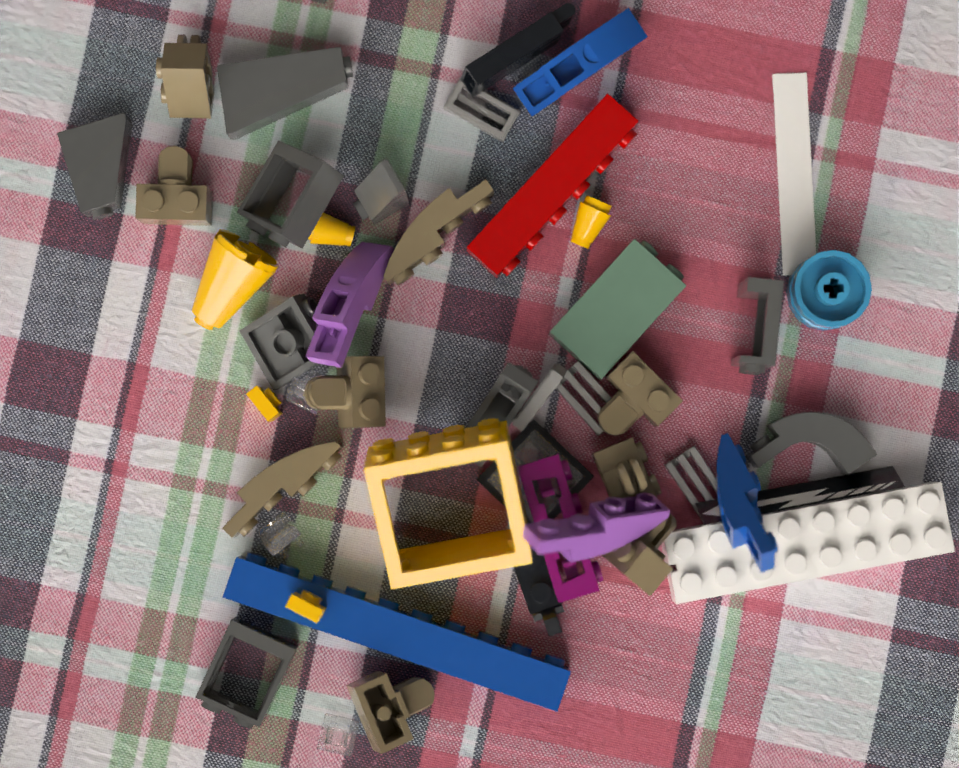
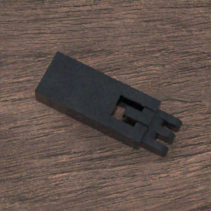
M571 3L562 5L465 66L460 80L471 96H477L556 45L564 28L569 25L575 14L574 5Z

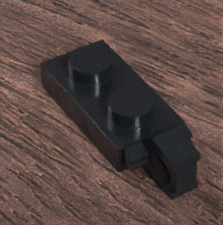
M532 548L533 563L514 566V570L530 615L532 614L535 622L543 619L550 637L562 632L557 614L564 612L563 602L558 603L544 555L538 554Z

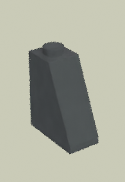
M125 113L57 133L80 212L88 218L92 217L93 220L112 216V210L121 208L132 132L131 120Z

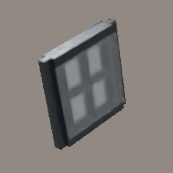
M534 419L511 442L516 467L559 454L560 461L567 459L573 478L567 481L570 494H578L594 477ZM494 460L476 480L506 507L498 465ZM518 472L528 524L534 523ZM555 477L550 478L555 495L545 498L541 496L537 480H533L532 483L538 503H544L548 519L554 520L561 513L557 500L561 496Z

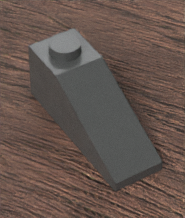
M387 158L380 161L354 190L358 200L353 202L356 210L363 221L370 218L373 225L409 205L405 188Z

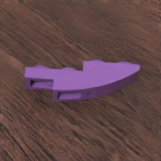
M361 242L348 254L335 271L312 317L318 325L306 357L311 362L342 368L363 310H372L384 278L386 267L394 251L392 246Z
M639 493L635 497L627 498L609 497L604 501L591 502L587 516L577 514L566 519H542L537 523L524 524L523 538L538 554L560 552L569 562H574L608 553L640 538L667 519L670 510L656 496L649 493Z

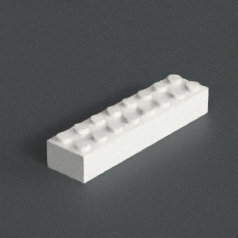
M926 482L905 486V488L762 514L764 530L766 533L771 532L774 535L778 545V552L775 553L774 568L762 573L746 544L732 549L722 522L673 530L661 544L663 554L666 556L664 561L669 566L676 565V570L673 569L667 576L671 598L676 604L955 552L941 482Z

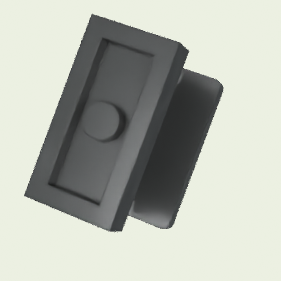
M747 277L738 284L737 298L758 300L752 356L739 355L731 359V366L739 367V373L760 375V373H765V369L776 366L783 280Z

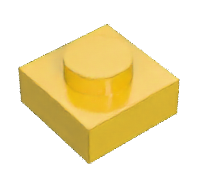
M255 386L246 394L268 422H273L283 414L278 408L282 402L269 387L263 390L262 387Z
M303 590L301 594L294 592L285 606L315 623L321 620L326 610V607L320 605L322 599L306 590Z

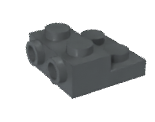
M305 294L290 297L239 330L273 391L282 388L304 373L321 365L311 362L306 357L318 325L312 319L318 304L313 298H307Z

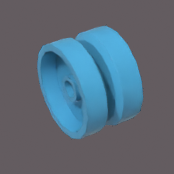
M830 250L819 252L798 265L789 277L786 294L788 306L797 320L809 328L826 331L838 329L859 318L869 305L872 286L870 275L861 261L849 253ZM824 286H829L831 288L832 296L830 298L829 292L824 293Z

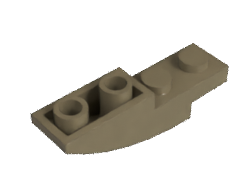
M486 179L458 199L451 189L448 188L416 217L397 243L389 259L383 276L388 285L393 282L401 285L415 274L412 269L420 263L424 262L427 266L443 255L441 249L445 247V242L439 234L442 231L450 234L464 223L461 219L471 211L476 215L492 204L490 198L494 196V190Z
M336 441L312 446L284 457L264 469L237 492L246 504L222 529L231 538L237 537L239 534L245 537L259 523L255 517L264 508L268 512L271 511L281 501L283 496L279 492L282 489L291 497H295L298 493L305 496L318 482L314 476L322 468L329 471L341 459L342 456L338 452L343 446Z

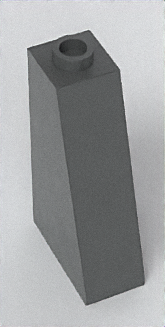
M335 47L217 65L226 134L231 140L239 139L347 89V78L353 77L350 56L344 57L342 48Z

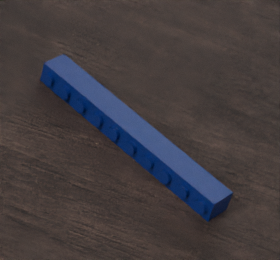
M247 552L246 557L240 555L235 559L223 598L558 712L571 673L570 668L564 666L566 660L550 654H546L544 659L531 655L532 648L515 642L512 643L511 647L499 644V637L483 631H479L478 636L464 632L466 629L465 625L451 620H446L445 625L432 621L433 615L415 608H413L412 613L399 610L400 603L383 597H380L378 602L365 598L367 592L351 586H347L345 591L332 587L333 580L315 574L312 579L300 576V569L280 563L279 568L266 564V557L252 552ZM303 590H306L322 599L320 605L326 607V610L318 623L285 607L294 592L301 594Z

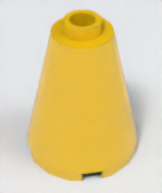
M219 229L214 236L191 309L193 314L196 315L194 318L195 322L209 330H212L213 327L222 328L276 272L279 266L276 265L277 261L257 245L252 242L246 244L238 241L239 235L223 229Z

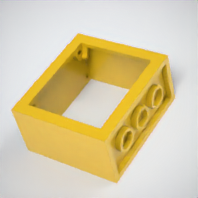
M497 418L485 419L480 421L478 426L464 428L463 425H453L443 429V433L429 435L428 432H417L409 435L406 440L395 442L392 438L375 441L373 446L368 447L364 472L391 589L533 563L532 547L523 538L524 524H528L507 420L499 422ZM486 459L497 462L511 529L405 549L398 548L384 486L386 480L391 479V477Z

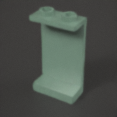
M634 239L549 332V335L598 380H601L687 286L681 281L684 278L683 274L671 264L664 266L656 258L658 252L644 240L639 243Z

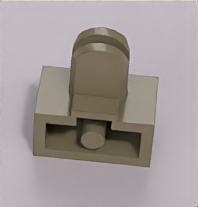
M178 34L177 43H164L163 55L156 59L157 79H163L161 83V102L167 104L170 118L211 119L215 93L207 43H201L199 35H191L190 43H187L186 35Z
M169 146L163 149L158 157L157 184H137L135 219L142 224L212 226L213 191L207 185H192L193 159L186 150L178 146Z
M631 352L606 377L618 391L600 409L598 422L602 430L610 435L625 433L642 416L656 427L683 400L634 352Z
M384 356L346 357L342 368L337 367V375L316 376L307 382L304 390L306 402L314 409L338 410V428L386 427Z
M629 438L592 453L609 497H635L639 493H649L656 496L662 493L655 475L648 476L643 463L648 461V457L641 442L635 444L633 438Z
M669 513L667 519L640 538L602 554L603 557L649 596L653 594L673 570L663 560L666 556L658 548L676 528L675 517Z
M376 671L346 685L372 750L380 754L414 739L406 719L429 708L433 704L435 696L432 685L423 678L411 677L392 686L387 673Z

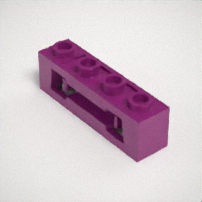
M559 454L517 466L534 523L542 519H548L544 503H538L532 483L533 480H537L541 496L545 498L555 495L550 478L555 477L561 496L557 500L563 519L583 513L578 494H570L567 481L573 479L567 459L560 461ZM559 552L543 554L558 603L600 591L598 582L603 581V576L598 561L591 562L590 558L580 560L583 569L580 573H578L575 561H561L567 578L562 581L556 560L560 559Z

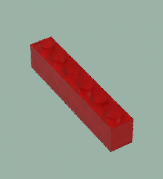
M607 93L466 247L467 252L496 279L502 273L508 277L521 263L517 258L525 248L532 251L544 238V235L541 233L543 228L549 222L555 226L568 210L564 205L572 197L578 200L591 186L587 180L596 171L601 175L615 159L610 155L618 146L625 149L638 135L634 129L639 121Z

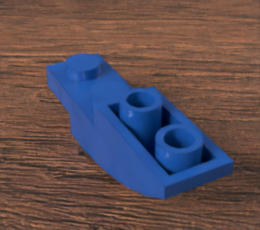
M627 8L540 67L539 70L514 86L513 90L533 117L645 40L648 36L630 9Z
M726 433L721 436L717 456V501L720 517L732 549L746 544L762 573L774 568L775 553L778 552V545L774 535L771 532L766 533L762 526L763 518L757 506L758 491H761L759 479L754 471H748L742 447L739 444L734 445L731 437Z

